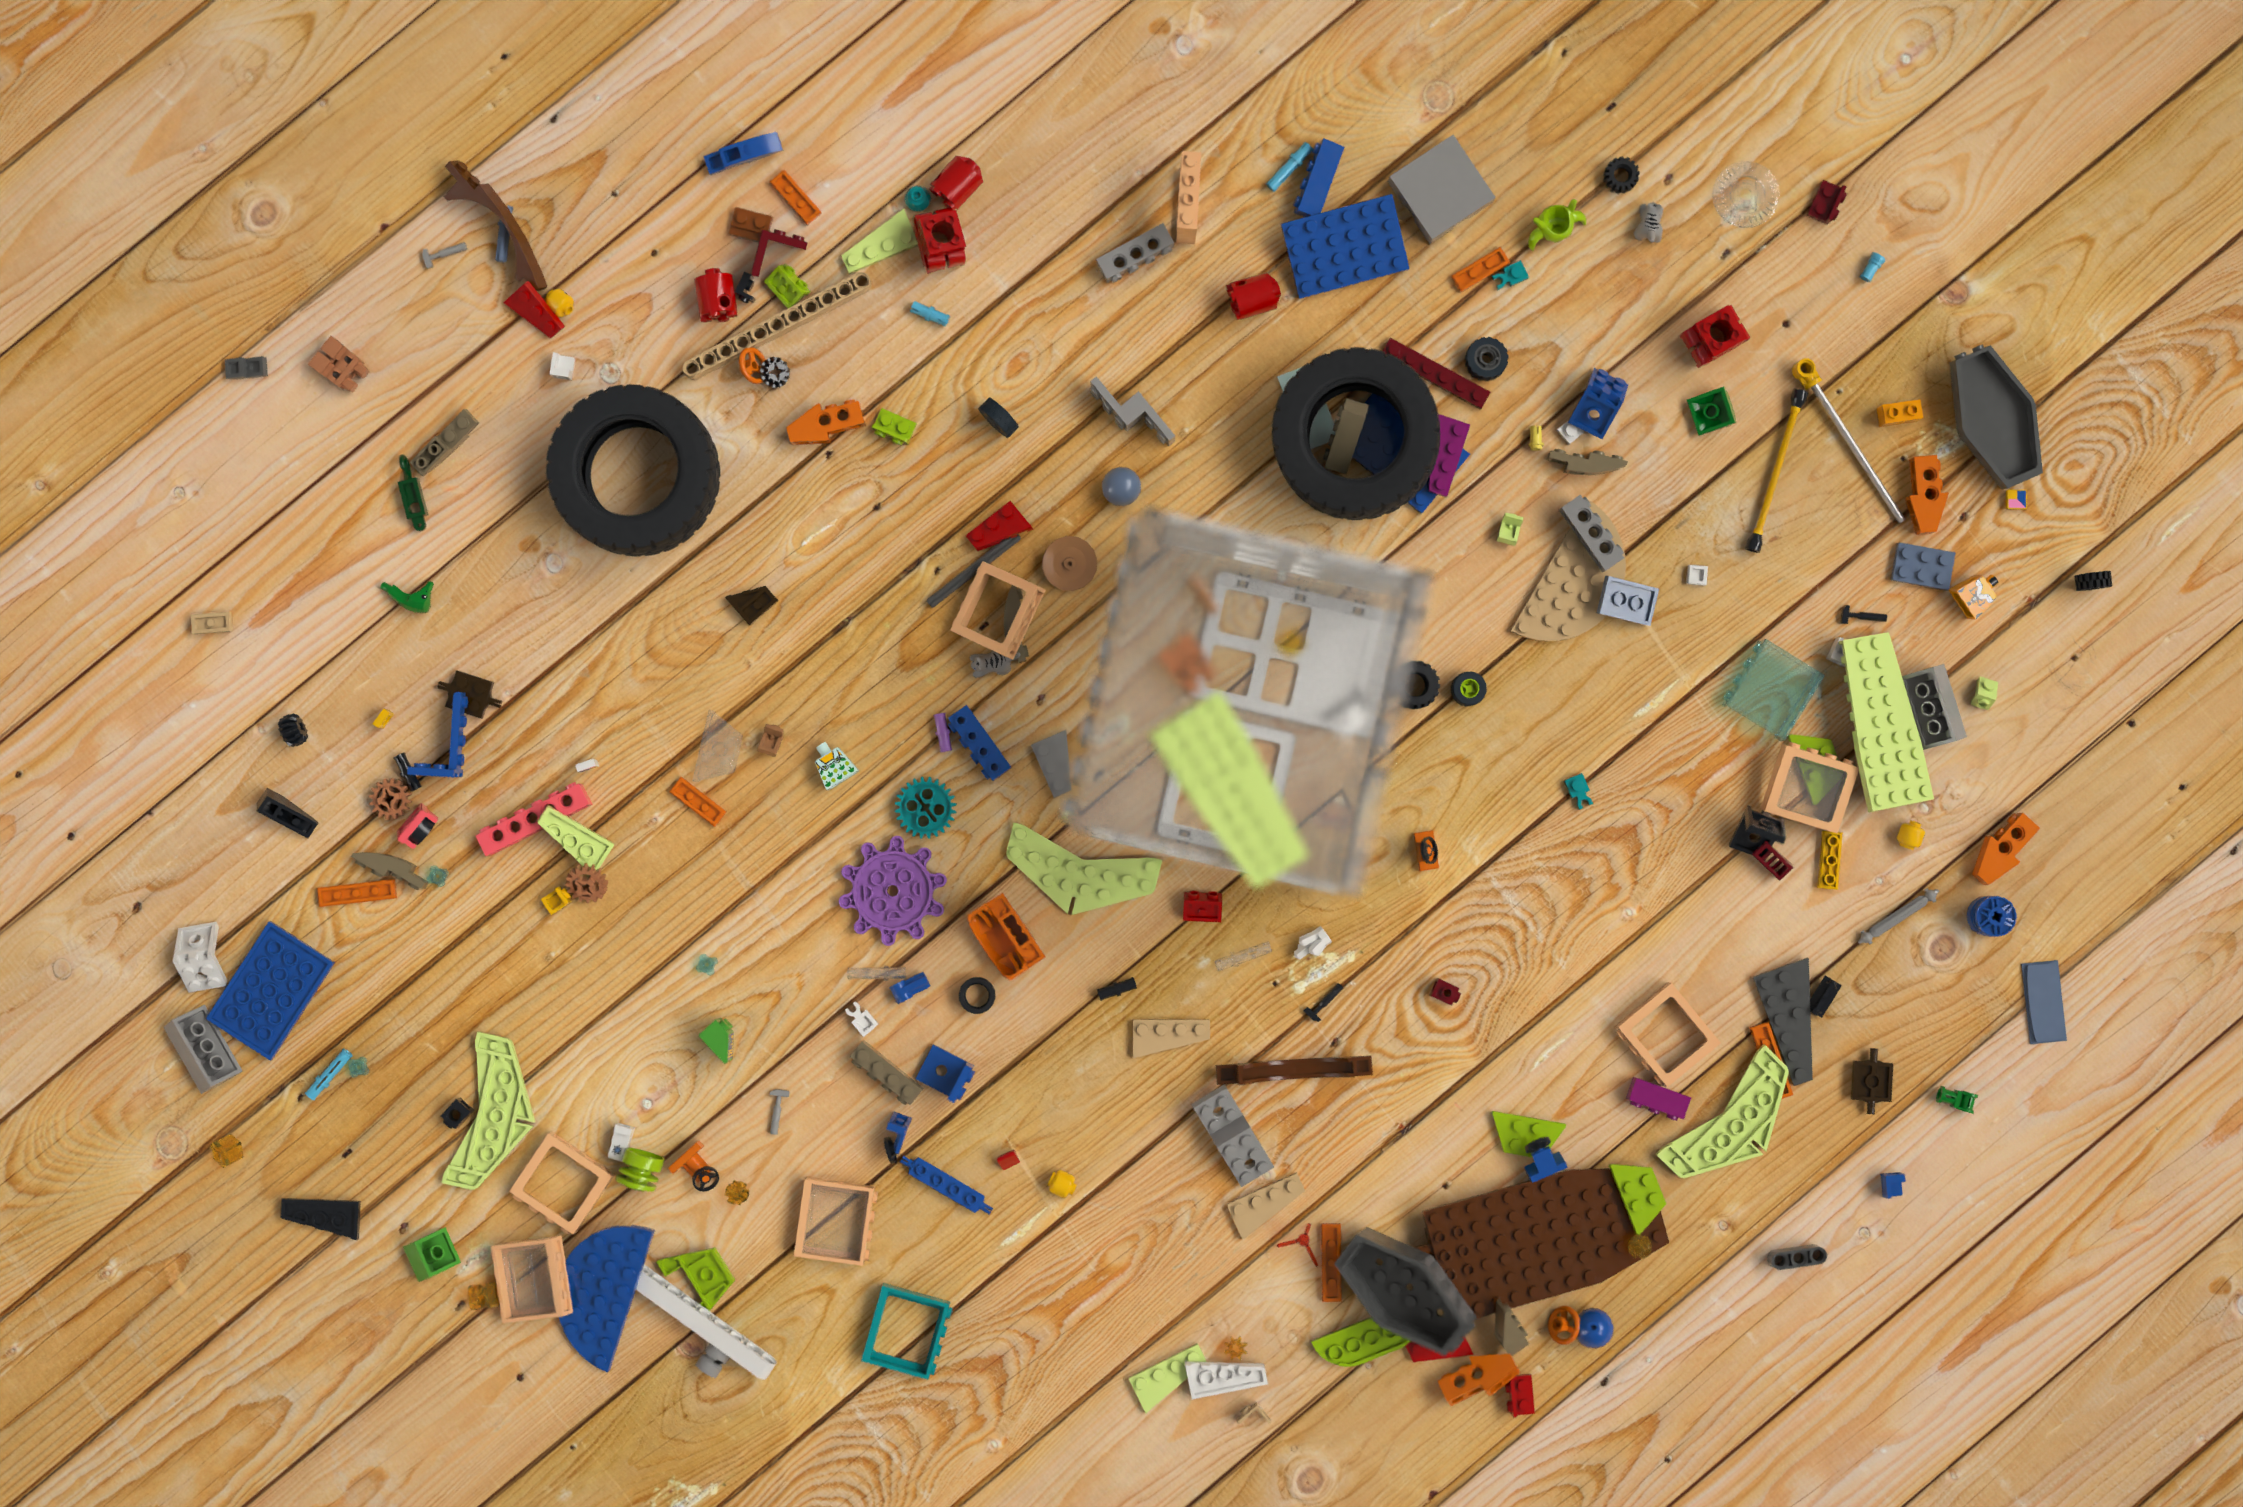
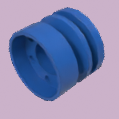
M1983 896L1975 899L1968 907L1966 915L1968 924L1974 932L1979 935L1992 937L2004 936L2011 932L2017 919L2016 909L2012 903L1998 896ZM1994 913L1997 914V916L1995 917V920L1992 919V916H1994Z

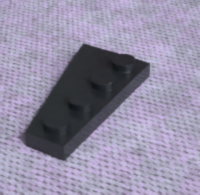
M282 1198L281 1219L312 1226L316 1229L346 1236L353 1240H359L361 1201Z

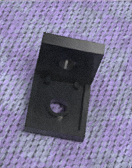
M1747 805L1729 842V847L1752 855L1765 841L1771 846L1774 841L1784 844L1786 840L1784 818H1773L1768 812L1762 810L1760 813L1752 810L1751 806ZM1753 833L1760 837L1758 839H1751L1749 836ZM1766 848L1759 855L1762 857L1769 849Z

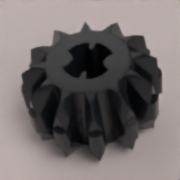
M294 713L288 714L279 720L278 730L281 733L280 736L283 737V741L288 746H299L307 741L308 730L299 715Z

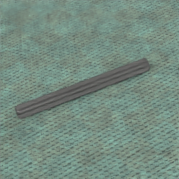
M1017 534L1018 536L1014 538L1009 537L1002 540L927 599L928 604L932 608L975 576L982 561L988 564L993 562L1020 541V535Z

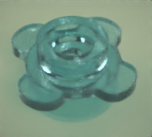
M436 865L431 866L427 882L443 887L449 875L448 870L440 869Z
M706 954L700 955V961L696 966V970L698 972H705L709 976L715 973L714 967L718 963L717 958L707 957Z
M366 1057L349 1060L350 1075L353 1078H356L358 1075L369 1074Z

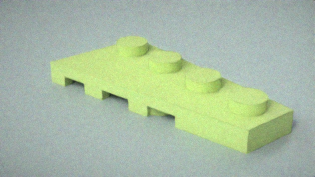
M902 209L842 255L849 274L918 246L905 210Z
M549 805L546 806L537 820L538 824L557 840L582 866L585 863L588 864V867L594 864V869H599L614 846L613 842Z
M1198 1343L1129 1377V1381L1145 1413L1150 1411L1188 1378L1185 1362H1207Z

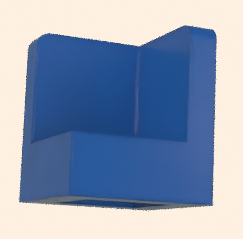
M1901 1172L1880 1174L1882 1196L1884 1198L1891 1199L1892 1196L1903 1195L1902 1182H1906L1905 1174Z

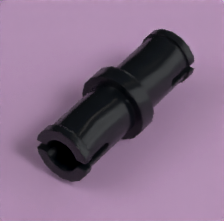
M405 752L393 757L401 771L400 775L404 777L410 792L421 788L422 785L416 775H407L408 767H411Z
M1132 977L1118 983L1115 981L1110 986L1097 989L1100 1001L1116 995L1119 997L1124 992L1137 989V986Z

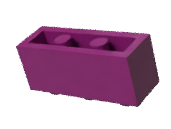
M1635 1077L1632 1079L1626 1099L1631 1101L1630 1105L1639 1108L1642 1105L1649 1107L1648 1111L1658 1115L1660 1111L1667 1113L1666 1117L1675 1121L1678 1118H1685L1691 1101L1689 1096Z

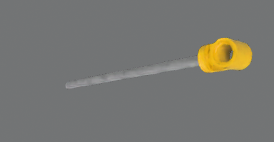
M1809 358L1796 362L1792 367L1793 376L1801 382L1805 390L1809 388L1813 390L1898 523L1903 522L1905 518L1818 385L1822 379L1816 371L1815 363ZM1801 365L1807 368L1806 374L1801 371Z

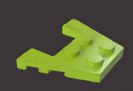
M716 1247L662 1258L656 1262L665 1277L682 1267L702 1299V1302L699 1304L709 1311L735 1281Z

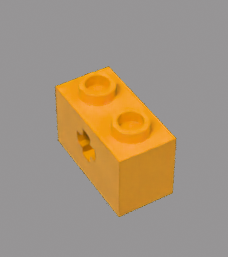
M1920 399L1884 404L1876 408L1879 427L1918 422L1923 419Z

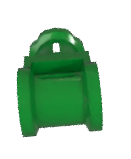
M1940 1086L1936 1095V1102L1948 1103L1951 1107L1974 1114L1973 1106L1978 1095L1962 1090L1951 1091L1945 1089L1944 1086Z

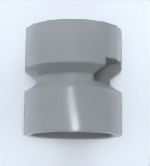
M709 1344L705 1349L706 1355H701L696 1366L708 1376L716 1378L723 1369L721 1365L726 1364L730 1357L712 1344Z

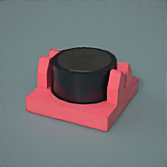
M420 803L397 830V840L414 849L430 833L438 821V817L429 811L427 806Z

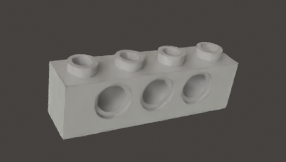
M1164 223L1097 258L1096 264L1106 282L1112 281L1114 283L1120 280L1123 274L1127 272L1131 274L1138 270V266L1141 264H1150L1156 260V256L1160 254L1164 256L1170 253L1174 247V241ZM1150 242H1156L1158 247L1152 250L1147 245ZM1139 251L1141 257L1135 259L1131 256V253ZM1122 260L1125 264L1123 267L1118 268L1114 265V262Z
M1579 495L1560 508L1559 511L1603 573L1624 559L1622 555L1624 552L1618 544L1615 545L1612 541L1613 536L1607 528H1603L1599 515L1592 512L1588 499ZM1579 512H1583L1586 515L1587 519L1585 522L1578 519ZM1590 528L1596 529L1597 537L1593 538L1589 535ZM1600 544L1608 546V553L1600 551Z

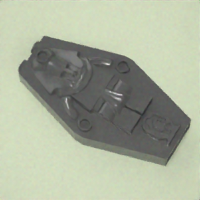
M1982 344L1972 348V353L1967 355L1966 352L1954 356L1955 360L1949 362L1956 430L1961 440L2001 489H2007L2043 473L2036 404L2032 396L1991 345L1984 347Z

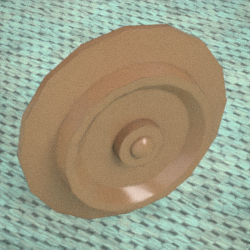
M1065 536L1056 539L1047 547L1043 555L1042 568L1045 577L1053 586L1064 591H1075L1084 588L1092 581L1097 571V557L1094 549L1087 541L1075 536Z

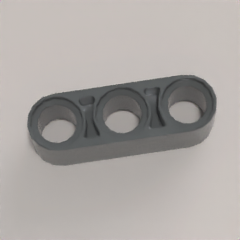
M1813 1244L1773 1250L1767 1256L1768 1263L1778 1270L1819 1265L1827 1259L1826 1251L1822 1247ZM1815 1250L1820 1251V1256L1817 1259L1812 1257ZM1800 1252V1254H1801L1800 1260L1797 1261V1262H1794V1260H1793L1794 1254ZM1781 1255V1263L1775 1265V1257Z

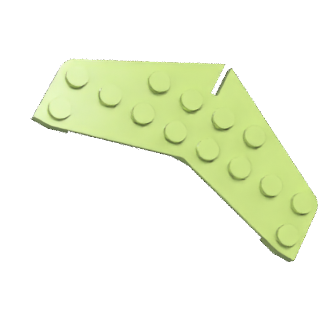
M1013 823L1006 851L1008 859L1067 914L1072 897H1076L1072 915L1152 894L1156 888L1162 860L1157 858L1083 860L1018 823Z
M477 1032L475 1039L479 1095L478 1114L442 1178V1183L470 1190L480 1187L534 1127V1125L517 1122V1119L535 1122L513 1041L506 1037L484 1032Z
M1763 1044L1756 1051L1724 1112L1663 1146L1656 1155L1680 1178L1691 1177L1763 1155L1751 1141L1754 1140L1767 1152L1789 1074L1787 1066Z

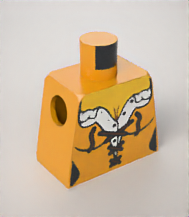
M1974 575L1951 587L1948 591L1967 619L1977 620L1996 599L1992 588L1999 582L1993 575L1988 576L1986 579L1983 576Z

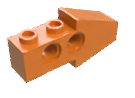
M851 399L844 401V405H828L824 410H822L821 404L817 403L788 425L786 429L792 445L831 443L829 435L863 427L866 424L860 402ZM841 412L848 413V418L844 421L838 419ZM822 417L830 418L827 425L820 424Z
M1937 455L1916 456L1909 459L1912 495L1906 497L1905 502L1916 535L1932 534L1937 532L1949 493H1941L1943 488L1942 479H1939L1941 463ZM1924 471L1930 474L1929 481L1923 477ZM1926 490L1932 493L1931 500L1926 498Z
M2024 813L2012 814L2007 819L2008 824L1995 832V838L1993 836H1985L1972 873L1983 885H1990L2017 866L2020 861L2015 856L2040 829ZM2014 828L2018 832V836L2015 839L2011 835V831ZM2001 842L2005 845L2003 853L1998 849Z
M1511 1354L1470 1356L1471 1365H1463L1458 1369L1459 1371L1447 1373L1437 1382L1447 1403L1453 1406L1484 1390L1488 1396L1493 1395L1517 1376L1520 1371ZM1478 1371H1481L1482 1376L1478 1379H1475L1474 1374ZM1465 1380L1462 1387H1457L1458 1381Z

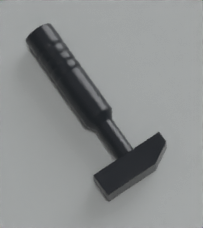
M1845 605L1842 609L1841 624H1848L1849 617L1858 618L1859 620L1887 621V614L1849 612L1850 605Z
M1337 983L1320 1001L1314 1011L1307 1007L1304 1012L1313 1021L1319 1022L1321 1019L1316 1014L1326 1007L1343 987Z

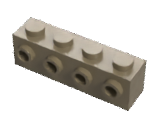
M1346 398L1344 406L1340 405L1337 414L1340 419L1335 420L1332 430L1336 432L1335 435H1330L1328 445L1331 447L1330 449L1326 448L1323 457L1326 460L1325 468L1347 474L1367 414L1368 404Z
M865 1040L860 1043L850 1056L853 1059L851 1062L860 1069L861 1067L865 1068L868 1071L866 1074L875 1081L876 1079L880 1080L883 1083L882 1087L889 1093L895 1092L898 1095L897 1099L904 1105L907 1103L911 1105L924 1089Z

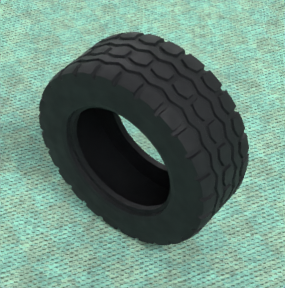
M1364 347L1342 348L1316 357L1311 363H1307L1300 368L1296 375L1288 381L1277 401L1276 410L1273 415L1272 444L1276 460L1284 478L1292 490L1305 503L1317 511L1335 518H1345L1347 520L1373 519L1394 512L1403 504L1408 503L1428 481L1435 467L1440 448L1439 414L1427 384L1412 367L1403 363L1401 359L1372 348L1370 350ZM1351 391H1365L1381 396L1396 409L1404 425L1402 446L1391 464L1375 475L1359 479L1344 478L1329 472L1315 459L1310 448V430L1318 411L1332 398Z
M636 384L616 385L607 387V390H598L590 394L587 399L583 398L559 422L561 425L556 427L551 438L552 444L549 445L547 451L546 478L549 481V493L552 500H554L557 511L565 519V522L579 535L596 546L615 554L633 557L660 554L662 551H669L677 547L681 542L684 543L705 523L707 515L711 513L715 505V498L718 496L720 487L718 452L706 427L680 400L662 390L649 386L643 387V385ZM630 428H648L664 434L674 447L678 464L676 481L670 494L660 505L642 514L619 515L607 511L598 501L591 482L592 464L599 448L614 434Z

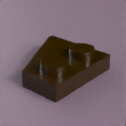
M766 586L725 597L748 625H752L779 601Z

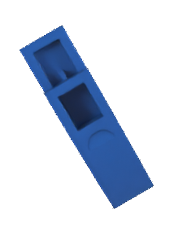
M773 132L718 149L719 151L705 155L704 159L709 174L713 175L743 163H750L783 151L778 133Z

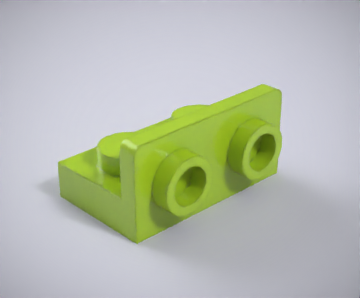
M787 264L777 266L764 281L787 308L796 305L804 296L809 295L811 292L806 282L799 279L795 274V270Z
M881 408L875 424L872 425V429L875 430L874 434L885 438V436L893 438L892 442L902 446L903 443L908 445L917 423Z

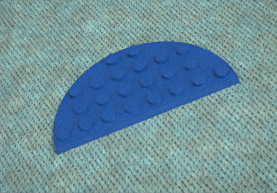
M617 1225L599 1230L579 1243L565 1261L573 1313L559 1317L561 1326L577 1352L589 1363L605 1372H609L655 1232V1230L647 1227Z

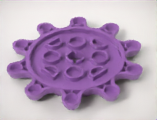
M900 836L892 837L888 850L884 852L878 851L872 843H864L861 847V852L864 856L863 865L860 867L845 865L841 871L842 876L852 882L853 888L850 893L839 898V905L844 909L855 908L859 912V919L854 924L855 932L864 934L868 929L876 927L881 931V941L886 946L894 944L896 934L900 930L908 931L914 939L922 938L925 931L922 927L921 919L925 915L939 917L944 913L943 905L934 900L933 891L944 886L947 882V878L943 873L931 874L927 871L926 864L932 855L930 849L923 847L915 854H908L904 850V840ZM891 885H895L898 888L896 896L888 894V888Z

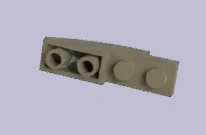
M463 409L438 436H434L410 463L422 476H425L470 437L469 433L479 422L467 409Z
M1555 449L1549 452L1547 461L1565 465L1564 473L1575 475L1605 474L1624 468L1628 463L1621 456L1612 455V457L1605 456L1604 452L1596 450L1593 453L1590 452L1587 455V459H1585L1584 455L1577 453L1568 455L1565 454L1566 451Z
M1013 585L1010 588L1005 605V638L1021 606L1020 599H1023L1021 589ZM1021 642L1017 651L1021 654L1018 658L1019 663L1026 662V657L1029 656L1027 645L1023 646Z
M364 852L353 853L351 856L356 859V864L364 868L368 866L376 876H389L393 872V877L401 881L405 879L409 882L408 885L415 890H419V888L426 889L430 883L413 873L417 867L416 865L399 857Z

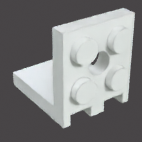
M217 922L178 928L173 963L189 993L227 986L228 980L215 956L219 930Z

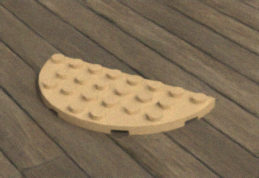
M1588 500L1591 504L1590 509L1592 512L1597 513L1601 518L1603 528H1607L1613 536L1612 541L1615 545L1618 544L1624 552L1620 535L1610 518L1596 504ZM1583 512L1578 513V519L1585 522L1587 519L1586 515ZM1570 527L1510 631L1527 639L1550 642L1576 637L1596 626L1606 617V615L1597 613L1605 576L1624 580L1626 570L1625 552L1622 554L1624 559L1602 573ZM1590 528L1589 535L1593 538L1597 537V531L1594 528ZM1600 544V551L1608 553V546Z

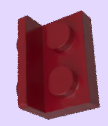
M1822 180L1806 216L1826 225L1832 220L1835 221L1840 211L1837 209L1839 203L1842 204L1847 196L1845 192L1847 186L1839 187Z

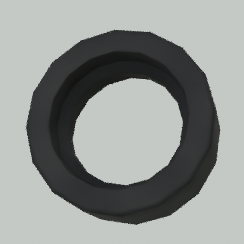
M973 977L965 981L959 991V1001L962 1007L967 1012L973 1014H982L988 1011L996 998L993 985L987 979L981 977ZM974 984L983 985L988 991V1000L980 1007L970 1005L966 999L967 989Z

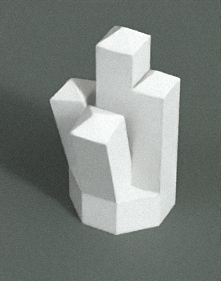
M1320 926L1314 931L1299 937L1298 949L1294 951V956L1299 960L1308 953L1319 956L1332 941Z

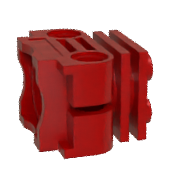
M949 207L936 210L933 214L932 212L914 215L912 218L915 228L914 234L927 274L945 269L946 263L948 268L964 266L966 262L964 251L966 243L957 211ZM939 232L944 234L948 242H937L933 238L932 233Z
M1727 305L1679 335L1688 350L1695 346L1696 349L1691 352V355L1697 364V368L1712 362L1751 338L1742 323L1739 324L1740 318L1732 305ZM1711 327L1717 328L1723 333L1724 342H1717L1711 337Z

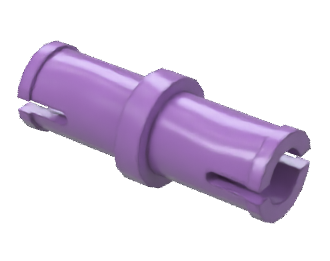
M946 713L933 715L937 729L935 734L936 736L938 735L940 752L952 750L949 737L951 732L947 726Z

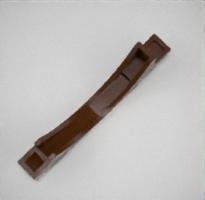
M460 160L449 161L445 167L457 182L444 198L447 201L471 200L484 205L494 212L507 228L514 244L516 280L521 282L524 278L532 284L536 291L546 289L545 278L532 248L508 207L490 184H480L479 179L467 170L468 168Z
M1372 1056L1307 1058L1215 1065L1217 1085H1246L1286 1079L1373 1075Z

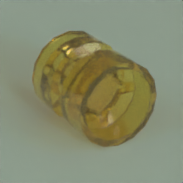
M490 1282L484 1286L482 1284L469 1285L468 1303L470 1309L479 1310L483 1309L484 1306L487 1308L500 1307L497 1296V1283Z

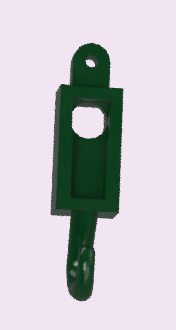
M401 454L399 456V463L404 472V480L399 481L398 486L406 517L408 520H412L413 526L417 531H424L426 529L424 516H428V511L420 480L417 477L412 478L410 463L407 457ZM414 502L419 503L420 511L418 513H412L411 504Z

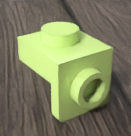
M1505 513L1500 524L1497 541L1515 546L1523 517Z
M1980 676L1977 680L1976 692L1971 700V705L1989 710L1997 698L1998 682Z

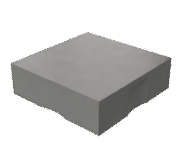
M1454 135L1392 174L1388 179L1389 185L1402 204L1410 211L1416 225L1429 244L1451 231L1461 221L1471 218L1492 204L1496 198Z

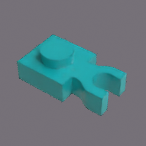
M1521 260L1503 269L1504 274L1492 276L1493 281L1496 279L1502 280V284L1497 285L1498 290L1502 289L1506 283H1509L1512 287L1529 278Z
M1583 773L1564 780L1570 797L1577 798L1579 810L1583 808L1581 805L1582 800H1586L1588 805L1593 804L1591 798L1586 795V792L1590 791Z

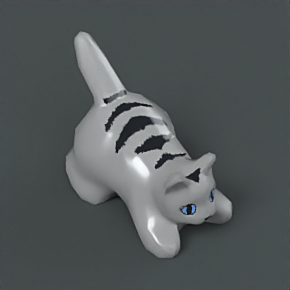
M1651 202L1647 206L1646 204L1640 205L1641 222L1634 231L1635 238L1639 241L1646 238L1651 243L1660 242L1663 233L1662 225L1660 224L1663 215L1662 206L1655 202Z
M995 651L970 656L972 661L971 667L975 670L973 673L975 678H980L991 672H996L998 675H1006L1011 671L1010 665L1013 660ZM1017 652L1013 660L1019 658L1021 654Z

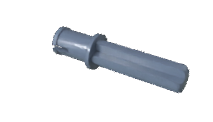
M508 205V209L512 213L513 207ZM500 220L497 223L499 231L495 260L504 263L507 261L510 234Z

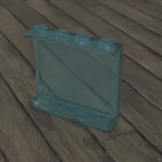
M1764 639L1755 644L1752 650L1754 654L1744 662L1742 666L1744 667L1741 674L1738 673L1732 683L1735 685L1731 691L1727 690L1722 699L1725 701L1722 705L1730 707L1775 735L1774 738L1777 740L1785 741L1825 675L1769 640Z

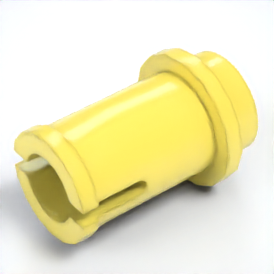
M1537 426L1529 427L1530 443L1528 446L1532 451L1542 450V446H1544V443H1542V426H1538V428Z

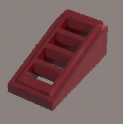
M1767 841L1752 853L1779 881L1793 869V865ZM1766 848L1769 849L1762 857L1759 855ZM1771 853L1774 854L1768 861H1765ZM1776 858H1778L1779 860L1773 866H1771L1770 864ZM1783 863L1784 865L1777 871L1776 868Z

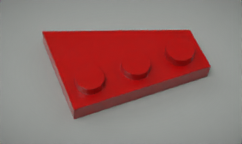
M1009 501L965 536L979 552L999 544L1004 539L1014 538L1019 533L1029 532L1034 529L1015 505Z
M1466 1337L1463 1338L1464 1341L1453 1353L1449 1351L1445 1356L1413 1341L1405 1345L1413 1363L1474 1355Z

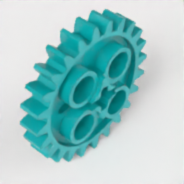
M921 777L919 783L916 779H913L914 785L907 782L908 789L901 788L904 794L897 795L901 801L895 802L896 805L900 806V809L895 810L896 813H900V816L896 819L903 820L900 826L904 827L907 825L906 832L908 833L913 830L912 836L914 837L917 833H920L921 839L924 837V834H927L928 839H930L931 833L938 837V831L940 830L945 833L943 827L950 828L951 826L948 821L955 820L951 817V814L957 813V811L952 810V807L956 806L957 803L951 802L955 796L948 795L951 789L944 790L945 783L940 786L938 785L939 779H936L934 783H932L931 777L928 778L927 782H925L924 777ZM926 789H931L933 792V796L929 800L923 798V791ZM915 794H918L925 804H930L929 810L937 819L936 822L931 819L926 811H921L923 806L917 800ZM911 800L917 802L918 807L915 811H909L907 808V804ZM938 804L944 806V813L941 815H936L934 812V808ZM921 816H927L929 819V823L925 827L919 824Z

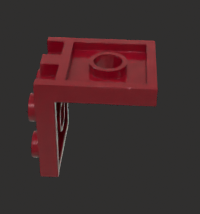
M762 229L751 275L759 277L768 239L806 250L808 242L804 241L805 237L795 234L792 237L785 236L786 232L774 229V232Z

